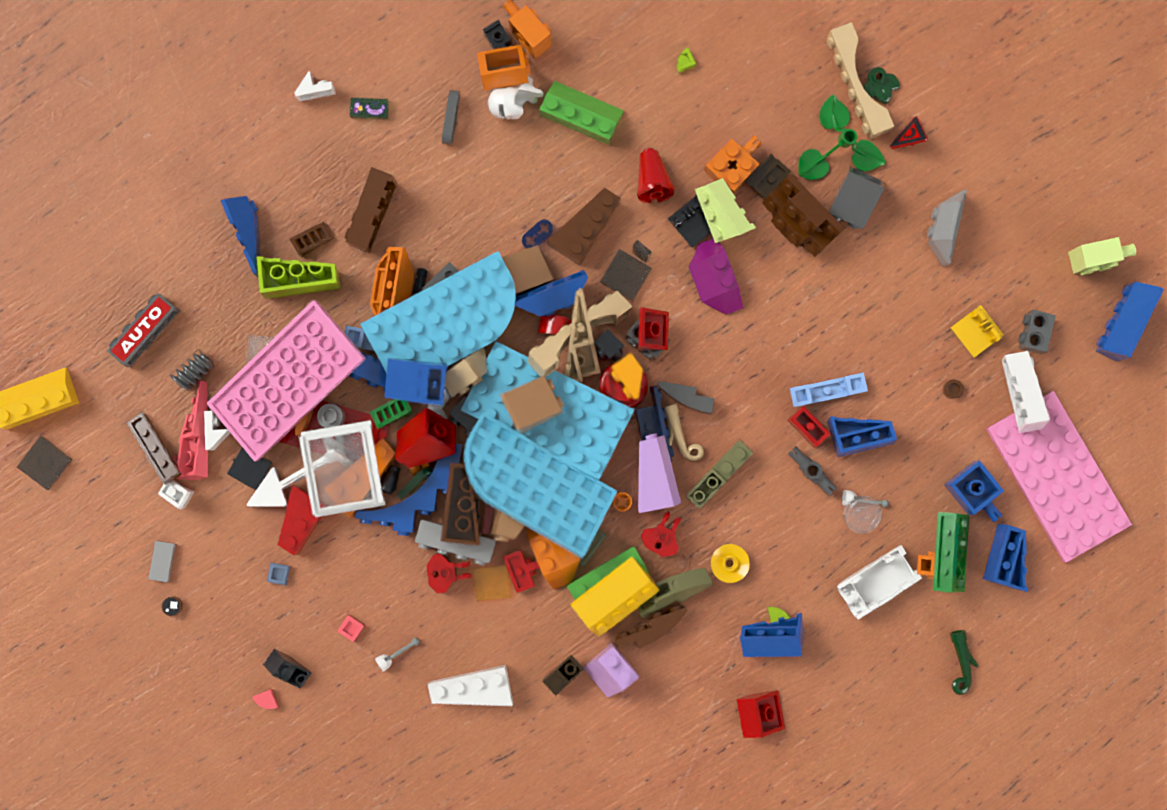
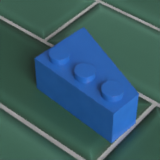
M362 353L366 359L349 374V377L358 381L360 378L367 380V385L377 388L378 385L386 388L387 373L380 360Z
M997 525L983 580L1028 592V586H1026L1027 567H1025V555H1027L1026 530L1010 525Z
M798 613L796 617L790 619L780 617L778 621L768 624L766 621L742 626L740 641L743 657L802 656L804 640L802 613Z

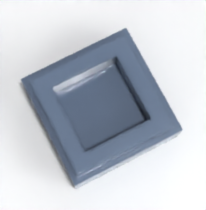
M270 563L267 582L287 585L291 566Z

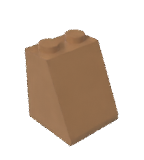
M538 245L502 257L513 278L516 296L549 284L553 280L552 271L547 267L544 254Z
M545 376L500 395L517 430L521 434L564 413L562 410L564 404L560 396L555 397L553 390L556 388L552 380H547Z
M495 508L489 536H493V540L498 542H508L510 539H515L525 525Z

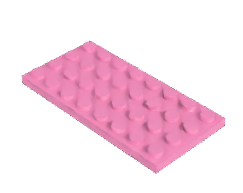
M313 300L210 399L207 405L255 462L260 460L366 358L319 302Z
M1051 391L1043 396L1050 421L1043 429L1019 433L1015 414L1012 413L989 426L986 430L1060 558L1066 563L1132 524L1055 392Z

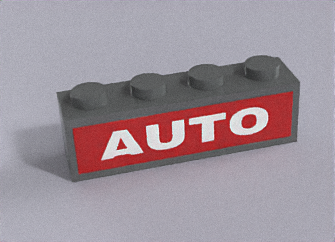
M159 293L153 295L148 300V305L136 313L135 320L123 328V333L119 338L112 340L107 352L123 366L130 368L181 310L165 296Z

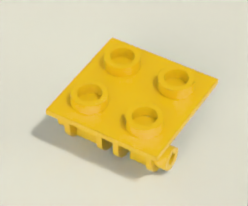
M981 305L950 327L973 358L994 342L1000 340L1004 335Z

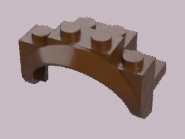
M791 173L762 202L766 209L772 213L773 219L771 222L790 243L794 244L796 248L799 246L805 247L814 257L846 228ZM819 227L823 232H818L815 230Z

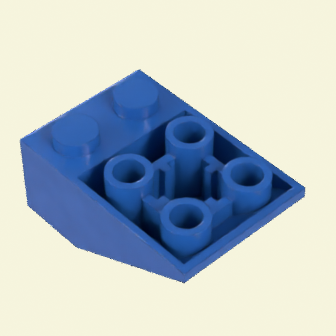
M388 358L385 398L443 405L447 363Z

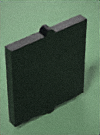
M242 447L237 457L233 459V464L227 474L257 490L263 478L266 477L272 462L263 457L254 462Z

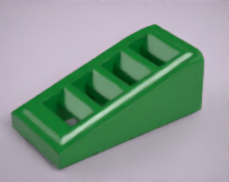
M393 399L370 411L377 429L413 414L408 401ZM400 403H402V405H403V407H404V409H405V410L402 411V412H401V410H400V408H399V405H398V404H400ZM395 406L398 414L394 415L391 407ZM388 409L391 418L387 419L384 410ZM378 413H381L384 419L383 422H380L377 415Z

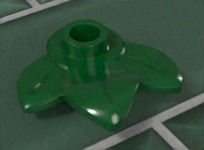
M875 67L869 71L868 81L864 85V90L871 98L875 96L884 104L890 101L892 90L900 88L897 77L894 74L886 73L881 67ZM877 73L880 74V79H879V80L876 79V74H877Z

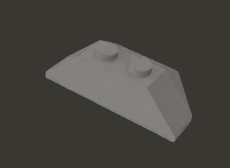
M962 190L933 209L931 214L933 224L927 232L928 244L944 267L951 264L967 190Z

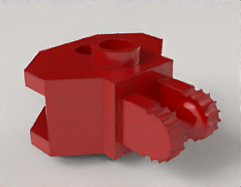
M668 511L664 514L660 524L653 528L644 529L641 534L645 548L662 557L676 555L679 549L674 536L681 518L677 516L669 530L664 527L670 517V512ZM656 542L661 544V547L658 549L655 548Z
M444 554L433 555L426 565L429 586L437 594L446 593L453 582L472 578V575L469 573H463L462 575H457L456 568L470 566V561L455 563L451 562ZM434 571L439 573L438 577L434 576Z

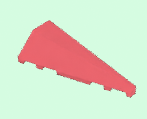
M197 381L196 398L192 397L191 403L194 404L192 412L186 416L178 442L180 443L179 454L174 455L173 458L182 473L176 479L201 480L208 478V450H205L204 411H208L207 382Z

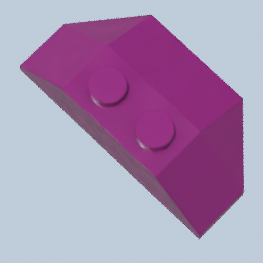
M714 239L700 243L689 265V270L701 302L725 315L743 309L740 289L721 243H715Z

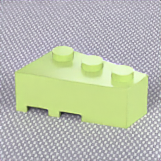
M723 178L695 189L715 243L756 228L744 216L746 213L744 209H740L734 201L736 197Z

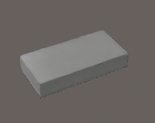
M155 541L148 579L169 582L176 544Z

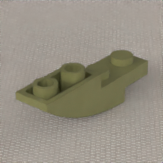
M739 439L689 491L686 497L700 509L754 452Z
M700 568L683 572L656 583L660 591L638 607L639 613L644 619L676 600L681 603L712 586L713 582L707 569Z

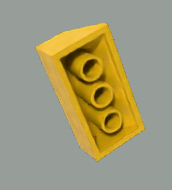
M67 367L0 391V429L8 430L79 404Z
M630 557L573 601L571 606L586 626L599 638L660 590L651 575L633 557Z

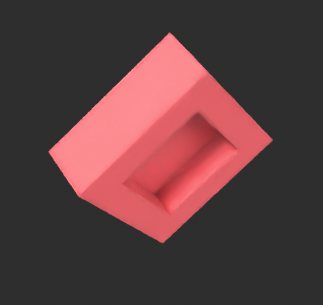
M348 615L337 632L354 642L365 625L351 615Z

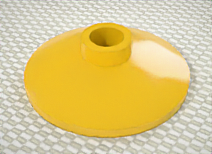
M722 545L712 555L711 569L714 575L723 582H738L745 577L749 570V557L745 550L737 545ZM729 559L733 561L731 567L726 565V561Z

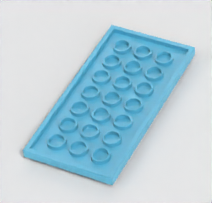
M495 342L486 359L487 373L481 376L483 379L481 382L472 387L461 411L477 419L485 412L520 433L500 395L540 378V375L528 363L529 357L501 343ZM553 371L546 376V379L552 380L556 388L553 390L555 397L560 396L564 407H562L564 413L522 435L561 457L563 462L600 480L634 409L557 371Z

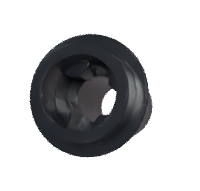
M390 465L380 480L382 492L393 495V492L396 491L401 470L399 467Z

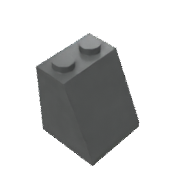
M849 166L829 208V212L837 221L843 219L849 222L848 225L854 229H864L885 188L884 181Z

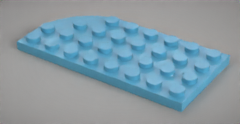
M499 251L366 320L360 325L386 373L388 358L447 363V366L494 342L504 332L511 320L515 307L514 281Z
M485 412L481 414L466 441L464 450L465 469L469 481L477 494L489 505L582 559L617 491L593 476L563 462L561 457Z

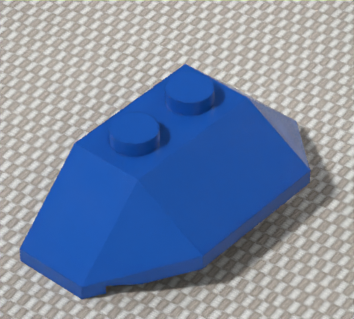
M581 270L575 274L518 295L514 303L517 307L538 316H550L558 309H568L573 306L576 291L579 289L583 290L588 276L584 270Z

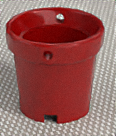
M618 362L612 363L603 371L600 377V393L630 408L637 407L644 401L648 393L649 382L646 373L642 370L639 396L634 401L632 397L629 399L622 389L625 388L621 382L617 383L612 377L611 373L613 371L611 368Z

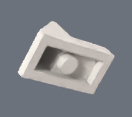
M310 71L295 91V97L298 101L336 94L331 81L323 80L315 85Z
M204 411L205 450H215L230 434V431L228 429L217 430V427L220 426V419L213 411Z
M173 480L167 485L163 484L158 494L182 510L186 508L195 491L183 487Z

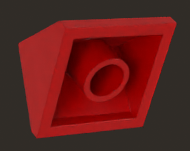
M644 307L640 308L638 350H668L669 312Z

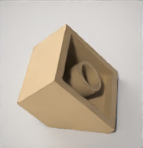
M479 349L446 372L445 388L452 397L457 393L461 396L470 390L468 386L471 383L475 386L483 380L481 376L487 373L485 349Z

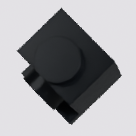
M499 19L483 29L484 37L493 50L510 47L512 44ZM500 34L501 38L496 39L495 37Z

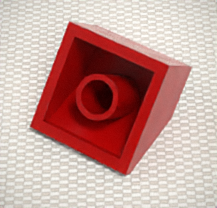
M778 690L751 694L736 699L743 738H763L785 729Z

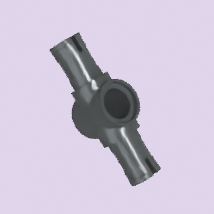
M795 446L788 455L799 465V469L804 477L810 479L814 484L817 483L829 496L837 487L825 476L826 473L822 470L820 464L814 462L810 457L807 458ZM811 465L817 470L814 476L808 473V468Z

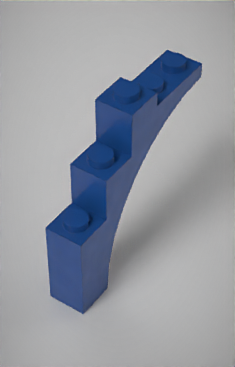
M456 444L455 454L438 459L429 478L413 495L401 503L385 509L356 511L355 519H360V523L372 524V520L380 521L379 525L391 526V523H394L393 531H398L397 535L409 536V532L414 533L417 510H420L419 514L431 515V511L436 512L438 491L442 489L441 493H446L450 463L461 464L463 445Z

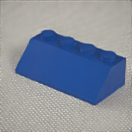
M1140 282L1127 284L1122 291L1123 297L1121 301L1117 302L1113 309L1115 312L1113 317L1105 325L1107 329L1105 334L1097 341L1098 348L1096 352L1116 362L1131 358L1164 289Z

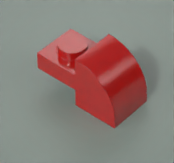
M558 315L540 316L537 333L555 336L563 326H569L572 323V319Z

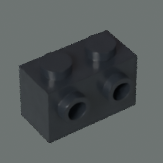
M609 329L594 341V346L597 349L596 354L603 361L611 362L614 360L616 362L623 355L624 345Z

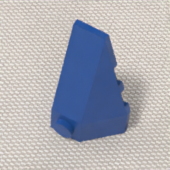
M247 196L223 199L221 203L230 224L238 230L236 237L240 244L245 246L246 249L243 250L253 274L258 277L257 256L260 257L259 226L256 213L258 207L255 201Z

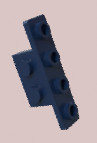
M651 386L650 393L653 406L635 409L641 441L646 440L645 436L655 433H657V437L664 435L672 462L674 451L668 442L670 432L669 428L665 427V409L661 408L660 400H662V393L657 386Z

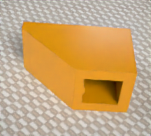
M630 353L612 366L613 372L611 375L617 383L621 382L625 388L622 390L629 399L632 397L635 401L639 396L643 369Z

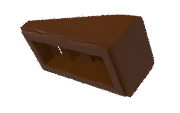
M322 222L295 235L289 240L298 255L303 257L334 237L325 222ZM322 229L326 237L322 238L318 230ZM313 233L317 235L319 239L318 241H315L314 237L312 236ZM309 237L312 244L309 245L305 238ZM299 241L303 242L305 246L304 248H301L300 244L298 243Z

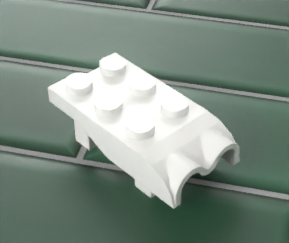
M902 545L889 551L838 584L837 589L855 618H862L922 579L920 574H917V570L913 571L906 561L904 555L907 553Z

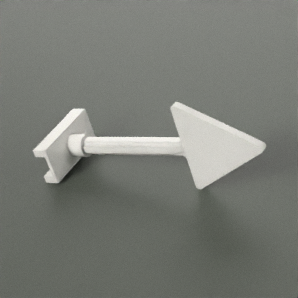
M326 437L323 441L327 453L312 463L313 470L316 471L334 461H338L349 468L354 464V461L346 457V454L350 452L347 447L332 437ZM273 467L248 501L247 506L287 507L288 503L284 489L306 477L305 467L280 481L277 469Z

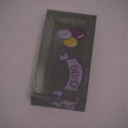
M638 240L633 244L632 253L643 263H647L651 258L652 251Z

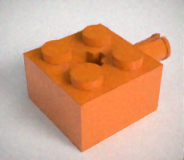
M508 0L503 5V8L511 16L508 19L510 32L534 60L552 46L551 29L545 22L543 24L538 19L539 15L533 8L529 9L525 5L522 9H519L513 0Z
M752 136L741 147L731 138L707 163L704 172L714 181L723 178L734 194L758 168L759 163L751 157V154L762 145V142L758 140L754 144L757 137ZM729 165L735 166V168H732L731 170L728 169Z

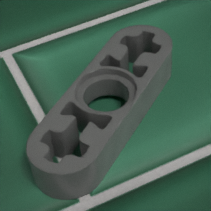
M449 91L442 144L452 145L460 91Z

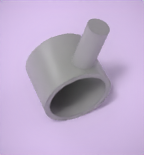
M325 404L319 409L317 419L324 428L341 426L345 422V412L337 405ZM343 435L335 436L339 443H346Z

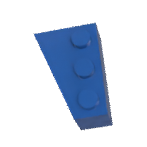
M830 416L827 421L837 458L893 445L897 440L892 421L847 419Z

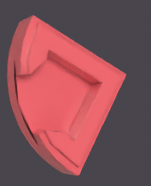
M272 689L253 696L254 701L263 708L275 709L279 707Z

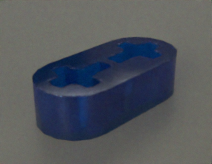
M545 219L536 223L523 235V247L528 249L541 245L551 236L553 232L552 223ZM541 225L549 226V232L543 231L540 235L538 234L541 231ZM535 235L537 236L534 239V245H526L527 237L531 239Z

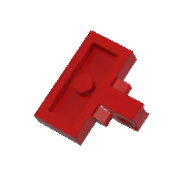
M522 550L503 557L516 593L535 586L532 576L536 574L534 570L540 568L537 560L531 562L530 558L525 559Z

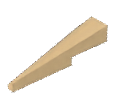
M579 289L575 295L565 376L581 382L583 381L582 377L599 374L600 369L583 291Z

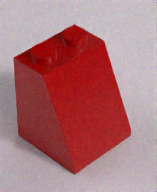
M427 407L397 431L395 460L409 468L456 453V425Z

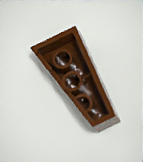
M371 167L359 199L358 207L352 216L351 227L347 229L345 234V242L348 245L370 253L398 184L393 175Z
M604 188L547 241L548 246L580 266L620 204L621 198Z
M450 463L440 541L480 546L474 490L467 476L465 464Z

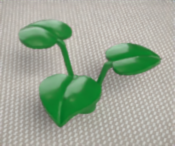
M834 94L823 103L819 112V121L823 128L827 130L834 128L836 132H841L838 136V144L823 156L816 149H808L801 154L798 162V174L804 179L817 180L824 177L830 168L828 162L824 159L840 146L848 148L852 145L851 149L854 153L851 160L853 165L860 171H871L886 163L884 156L876 145L868 140L856 142L857 133L853 129L844 128L850 120V114L847 107Z

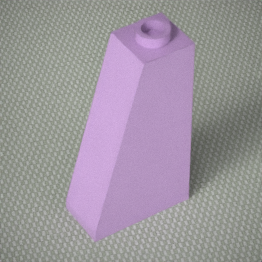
M657 433L645 436L646 440L639 442V513L672 507L681 503L665 436L657 437Z

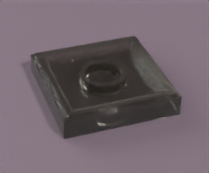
M619 249L600 283L614 291H618L622 296L633 301L652 268Z
M40 436L18 464L17 468L43 488L50 490L73 459Z

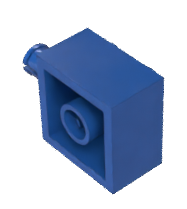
M980 460L973 461L944 484L968 515H975L983 509L992 522L998 520V517H1002L1003 514L1000 513L992 501L1004 490ZM972 484L976 485V487L974 488L975 491L971 490Z

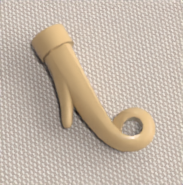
M677 403L664 407L670 432V438H668L669 446L672 445L674 439L678 449L689 461L700 460L704 455V449L699 444H692L687 448L679 419ZM692 449L698 450L697 455H692L690 452Z

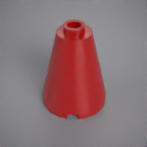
M646 148L640 154L638 200L642 203H651V200L656 199L658 203L673 197L675 187L659 152L653 148Z

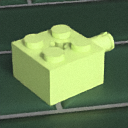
M1119 237L1081 245L1068 252L1073 274L1081 273V276L1098 270L1100 272L1110 270L1112 267L1118 266V262L1124 260V257L1135 256L1136 247L1134 244L1121 246Z

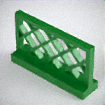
M938 512L933 591L965 592L969 515Z

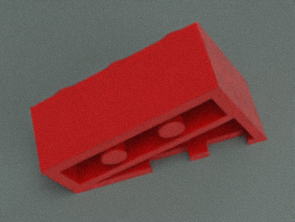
M292 485L277 544L292 555L300 553L323 517H315L313 515L309 493L299 486ZM319 500L320 508L329 507V505Z

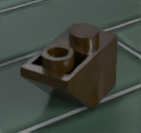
M570 655L545 676L542 682L556 696L584 668Z

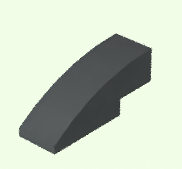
M658 381L657 387L677 403L697 412L712 414L714 398L695 395L697 387Z

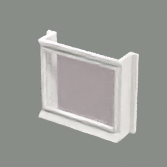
M371 420L301 432L299 439L312 513L315 517L386 505L381 489L371 431Z

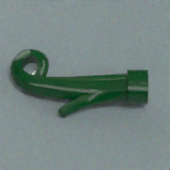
M957 630L950 632V637L956 649L963 677L956 678L953 681L952 689L956 694L963 695L967 693L971 686L972 674L970 663L975 667H978V663L968 648L966 631ZM962 682L963 685H962V687L959 689V684Z

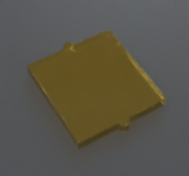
M506 566L473 569L475 580L473 586L476 589L477 601L511 597L509 588L511 580L508 579Z

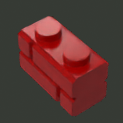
M804 406L800 407L787 420L813 448L818 447L831 434L826 428H823V425Z

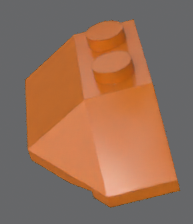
M388 247L385 255L376 266L370 301L374 316L411 297L415 271L406 248Z
M526 526L528 540L541 572L553 590L570 584L581 558Z

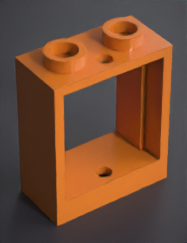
M522 44L477 52L484 91L529 83L527 75L531 74L527 51L523 52ZM520 62L519 66L488 71V68Z

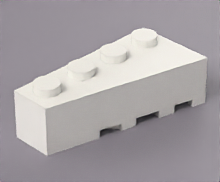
M1028 351L1005 355L1002 359V364L1018 431L1023 433L1041 430L1050 421L1039 387L1038 377L1034 371L1032 356L1030 357Z
M506 665L433 680L428 683L432 703L513 706L514 704Z

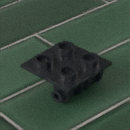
M697 195L668 218L691 248L711 233Z

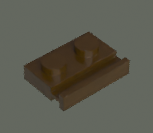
M771 153L745 180V183L765 200L791 171Z

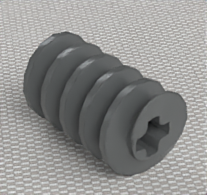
M200 349L198 350L201 355L193 353L194 361L189 358L187 359L188 366L183 363L181 364L183 371L176 369L178 376L170 374V377L181 388L190 390V383L193 385L197 384L195 378L201 380L203 378L201 373L207 375V368H214L212 361Z

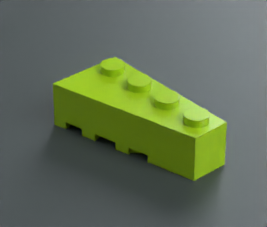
M257 256L259 288L261 295L265 299L341 289L339 270L335 264L300 262L299 260L289 261L281 260L280 258L269 259Z

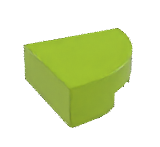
M689 47L684 49L678 58V73L696 66Z
M767 607L771 623L778 621L780 617L790 619L782 609Z

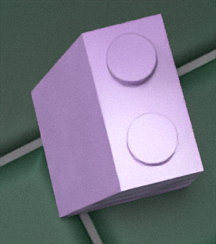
M613 642L583 666L584 670L607 698L625 690L639 678L637 671Z

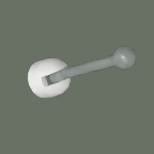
M844 490L842 495V504L846 506H852L857 501L878 504L883 507L889 506L887 500L877 501L858 498L856 493L850 490Z
M413 638L411 643L391 656L383 654L375 658V660L384 672L391 666L393 658L413 645H418L420 641L418 638Z

